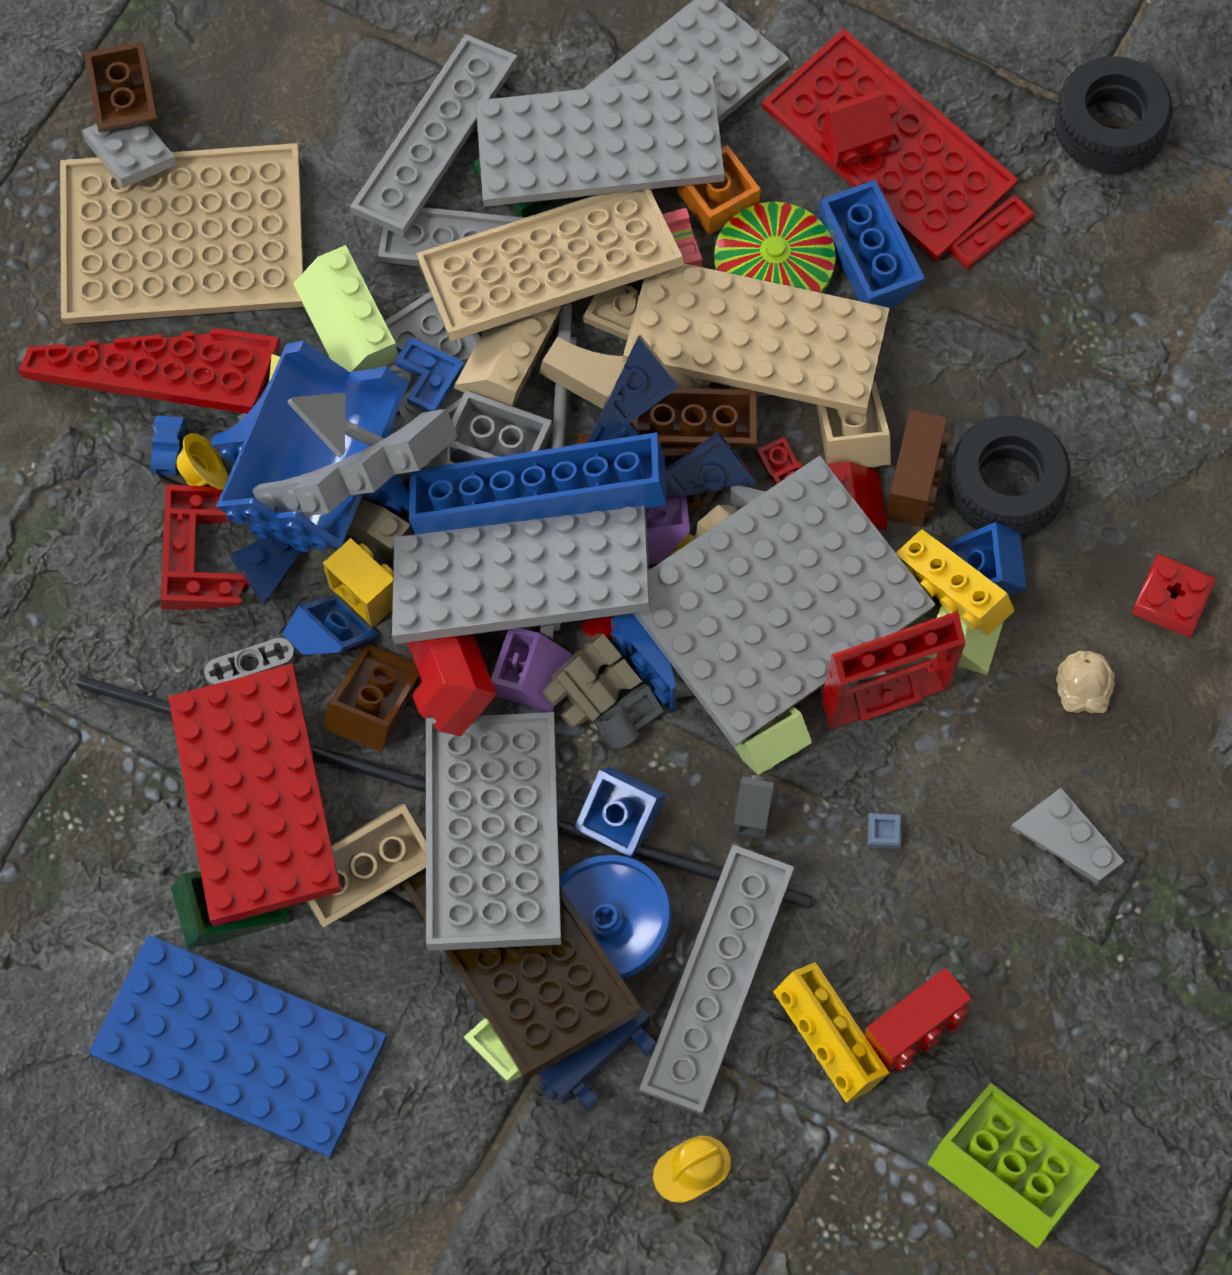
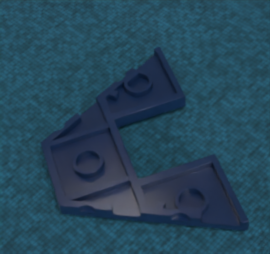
M641 335L637 337L587 443L642 435L632 421L679 387L680 383ZM719 431L668 467L665 463L666 497L700 494L706 490L718 491L723 490L724 487L747 483L754 485L757 480Z

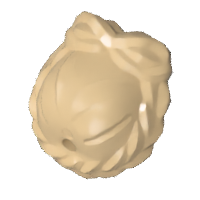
M1078 651L1069 655L1060 664L1056 681L1058 684L1057 692L1061 697V704L1064 710L1074 713L1082 711L1105 713L1107 711L1109 698L1115 686V673L1103 655L1091 651Z

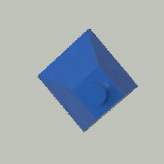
M333 594L298 606L282 635L291 642L293 648L300 651L303 655L342 652L377 639L379 633L337 594Z

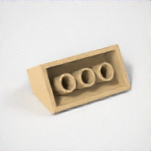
M562 305L484 330L456 381L454 389L461 392L467 390L514 407L557 325Z
M400 804L333 843L332 848L342 892L306 902L321 926L325 927L426 868V841L405 804Z

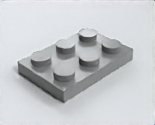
M96 123L82 130L85 142L122 188L176 166L175 156L147 123L98 132Z

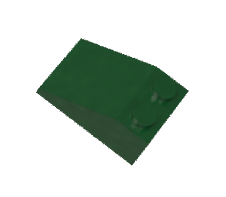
M201 871L183 873L171 886L187 948L224 942L290 921L287 907L212 926L209 920Z

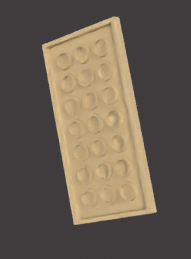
M650 189L595 195L416 253L418 263L450 341L684 265L683 256Z
M684 264L683 266L644 278L623 354V362H626L637 337L641 335L671 373L866 415L889 308Z

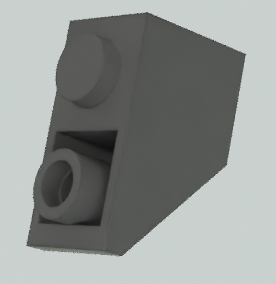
M759 775L741 778L733 834L765 840L773 802V782H768L767 778Z

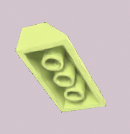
M346 245L317 257L293 284L329 358L349 372L380 368L395 362L398 357L396 343Z

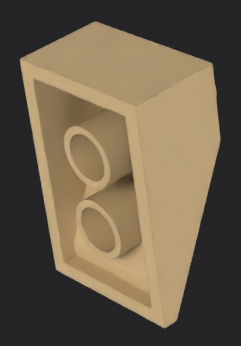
M875 381L872 384L866 415L817 405L827 464L850 461L869 468L891 465L890 432Z

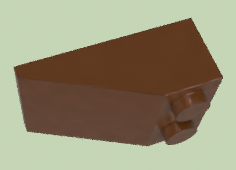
M143 41L84 53L98 132L157 121L153 83Z
M366 643L328 702L323 729L382 753L393 736L420 679L414 662Z

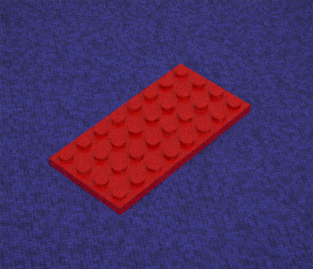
M844 28L762 102L761 108L852 188L876 180L901 231L935 261L942 257L958 238L983 218L1018 183V179ZM883 89L886 94L894 132L891 148L878 156L869 155L863 157L855 164H843L835 167L821 137L827 108Z
M293 664L169 696L209 920L212 926L342 892Z

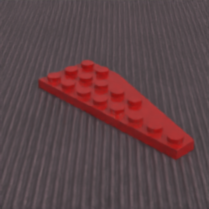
M220 328L210 329V334L194 335L193 331L182 332L180 337L165 338L162 337V334L117 338L114 339V343L98 344V341H86V346L66 347V344L35 346L28 348L19 368L20 377L24 379L248 414L262 395L270 374L272 354L277 356L281 345L279 337Z

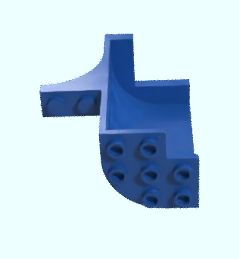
M305 341L287 343L269 384L254 407L236 425L225 432L214 435L210 446L220 452L219 455L222 458L235 462L216 507L225 512V517L230 521L249 527V532L252 535L261 539L273 538L290 544L294 549L301 552H308L309 549L326 551L330 548H341L362 495L369 499L377 500L383 504V508L393 514L399 515L401 512H409L410 492L402 484L398 474L393 475L375 492L350 495L330 513L306 517L303 512L276 513L256 500L252 491L259 484L297 477L336 463L370 447L345 435V454L340 458L337 457L288 404L289 399L299 396L344 393L346 396V420L385 439L391 435L395 415L409 382L388 367L349 372Z

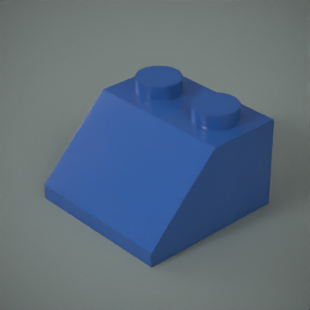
M995 522L948 542L949 550L1007 592L1008 596L1026 590L1021 534Z
M613 767L601 769L596 776L574 829L632 857L655 824L667 794Z

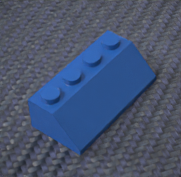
M876 180L820 200L818 219L829 231L834 243L835 253L860 302L891 308L925 281V277Z

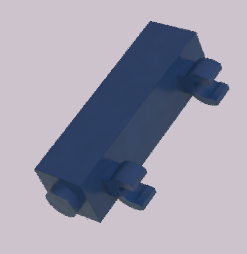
M641 1007L642 1014L538 1073L539 1080L542 1083L539 1086L540 1090L550 1101L557 1099L562 1105L574 1095L587 1111L592 1109L598 1103L596 1100L597 1096L585 1086L592 1077L631 1041L646 1057L654 1051L656 1042L643 1031L650 1025V1015Z

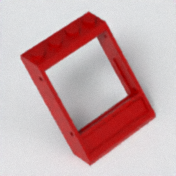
M956 611L832 654L822 695V703L829 728L834 729L860 719L863 722L920 702L923 697L949 689L966 644L959 613ZM937 653L936 658L846 688L847 684Z

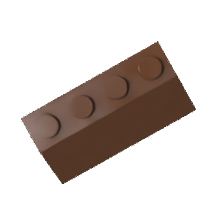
M677 388L633 420L632 423L642 435L657 432L662 445H700L719 431L730 446L756 447V391L748 389Z

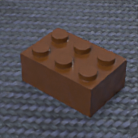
M913 410L909 411L890 492L886 519L923 527L925 516L932 517L951 431L945 429L946 417Z

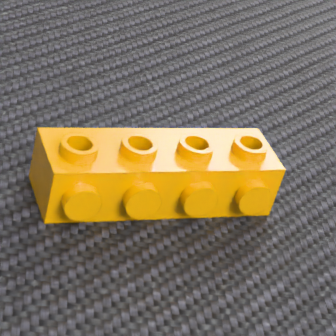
M923 529L896 552L897 556L930 598L933 596L937 597L941 605L949 613L957 611L963 622L973 631L978 629L988 636L1015 611L1007 592Z
M816 962L792 971L773 991L846 1103L869 1093L889 1074Z

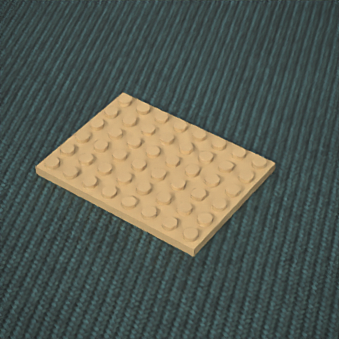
M298 143L171 152L175 156L176 166L125 188L120 186L98 157L60 160L61 320L63 324L304 307L293 284L304 272Z

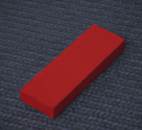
M1014 194L968 229L950 246L948 252L968 271L1034 219L1035 213Z

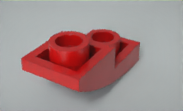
M785 436L756 450V454L774 486L803 467L801 462L796 461Z

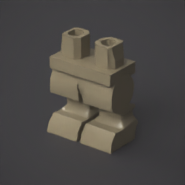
M596 633L586 641L582 650L576 651L574 656L569 658L558 670L549 676L552 681L541 692L548 702L554 706L565 696L572 705L561 714L562 719L570 728H575L586 720L594 721L599 714L617 701L620 690H630L642 682L624 659H619L622 656L604 634ZM602 665H607L603 673L598 675V668Z

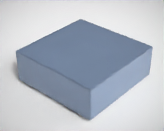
M869 813L867 848L900 849L901 815Z

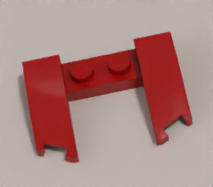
M165 485L161 609H213L240 606L242 604V599L238 597L244 586L249 585L242 574L194 572L196 524L232 522L225 517V512L216 507L223 490L212 486Z

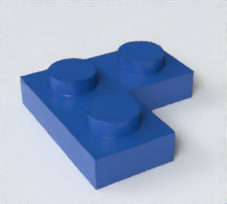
M409 337L395 360L396 367L419 377L407 397V403L424 412L440 409L464 369L463 361L412 337Z

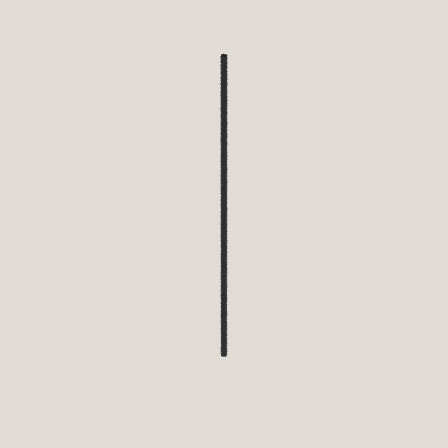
M82 675L78 679V688L172 716L168 701ZM311 745L313 758L426 793V779ZM558 819V833L616 850L574 829L575 824ZM642 844L633 855L719 881L723 871L721 868ZM787 889L783 901L809 909L813 896Z

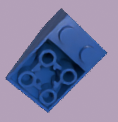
M633 613L616 615L611 619L612 632L610 635L612 637V645L622 656L620 659L626 658L633 666V671L642 680L641 683L646 681L653 689L652 693L661 706L666 704L673 712L676 710V684L671 663Z

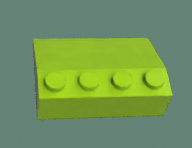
M992 1083L987 1086L944 1137L927 1163L1037 1249L1100 1167L1099 1164Z

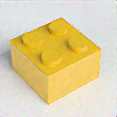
M350 538L323 562L329 588L373 628L393 610L394 572L384 563L380 566L373 559L374 555L363 543L358 545Z

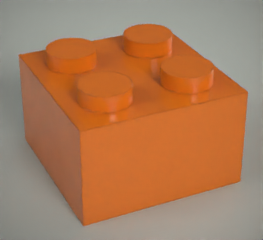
M728 145L721 148L725 181L677 186V192L709 236L722 229L738 212L750 206L760 204L761 189Z

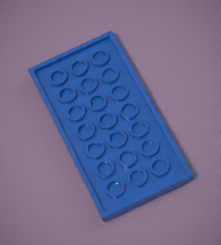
M147 935L89 1054L91 1057L331 1159L383 1049L387 1035Z

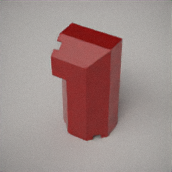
M468 634L407 642L422 682L412 694L419 714L425 719L429 715L435 719L436 723L433 726L440 732L461 737L497 695L474 635Z

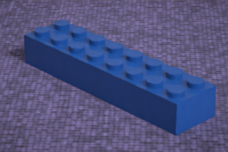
M657 432L422 468L419 471L410 472L409 521L415 534L584 514L594 511L616 510L625 507L644 506L646 509L666 506L665 456Z

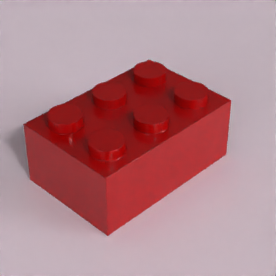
M945 967L866 1028L865 1037L889 1074L894 1070L901 1073L914 1062L912 1057L921 1050L927 1053L940 1042L938 1037L947 1030L953 1033L966 1022L964 1017L969 1013L968 1008L971 997Z

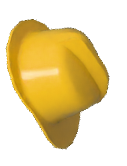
M194 433L186 435L183 440V449L176 460L179 473L190 486L209 484L214 488L223 490L229 474L222 463L218 451L210 446L211 442L205 437Z
M700 1135L681 1143L658 1159L653 1172L656 1190L663 1198L672 1202L684 1203L695 1199L726 1179L731 1166L728 1149L721 1141L711 1136Z

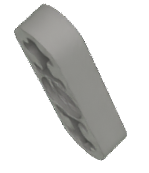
M275 638L212 659L205 666L204 674L209 686L293 664L295 661V651L289 640ZM282 648L283 652H285L284 659L279 660L275 656L276 649ZM262 653H266L268 665H265ZM247 657H255L259 660V664L256 669L245 671L241 668L242 661ZM232 663H235L238 675H234ZM218 668L225 672L223 673L224 678L218 680L215 676V670Z

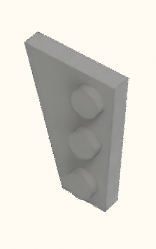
M1062 788L1058 789L1010 826V830L1018 835H1024L1035 842V845L1040 849L1048 850L1064 860V864L1096 884L1102 882L1124 864V860Z

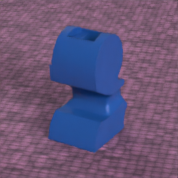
M155 415L151 472L156 475L178 476L179 470L176 460L182 450L179 438L184 439L188 427L183 417Z

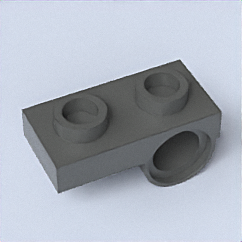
M642 684L599 714L593 722L608 746L621 748L630 744L638 737V729L664 711L649 686Z

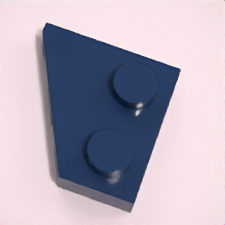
M267 537V539H259L232 553L231 561L265 605L270 601L277 586L281 585L287 577L289 569L294 567L301 557V551L294 549L290 544Z

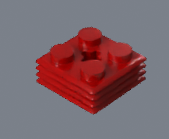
M1158 554L1132 613L1176 633L1191 637L1216 578ZM1172 592L1178 594L1176 600L1170 598Z

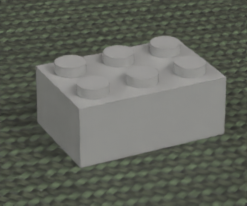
M465 390L451 420L458 437L453 441V443L457 444V450L450 454V461L461 463L546 450L552 440V420Z

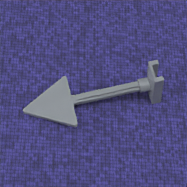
M344 393L299 396L288 400V404L339 458L345 454V435L368 446H372L384 439L346 420V396ZM451 442L423 468L455 464L450 462V454L457 450V444ZM408 472V491H409V492H410V472Z

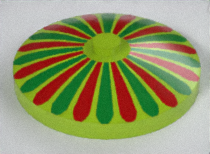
M766 202L743 209L724 225L715 245L714 267L716 271L824 293L834 273L835 247L827 228L809 211L789 203Z

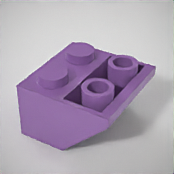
M523 628L508 629L491 677L497 693L496 697L547 712H553L555 706L549 703L541 692L552 681L549 676L571 658L572 654L540 633Z

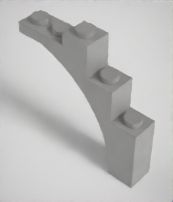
M447 409L424 412L397 432L350 457L297 477L259 484L252 491L256 500L276 513L303 512L305 517L327 514L333 511L350 495L375 492L395 474L421 470L453 442L458 435Z

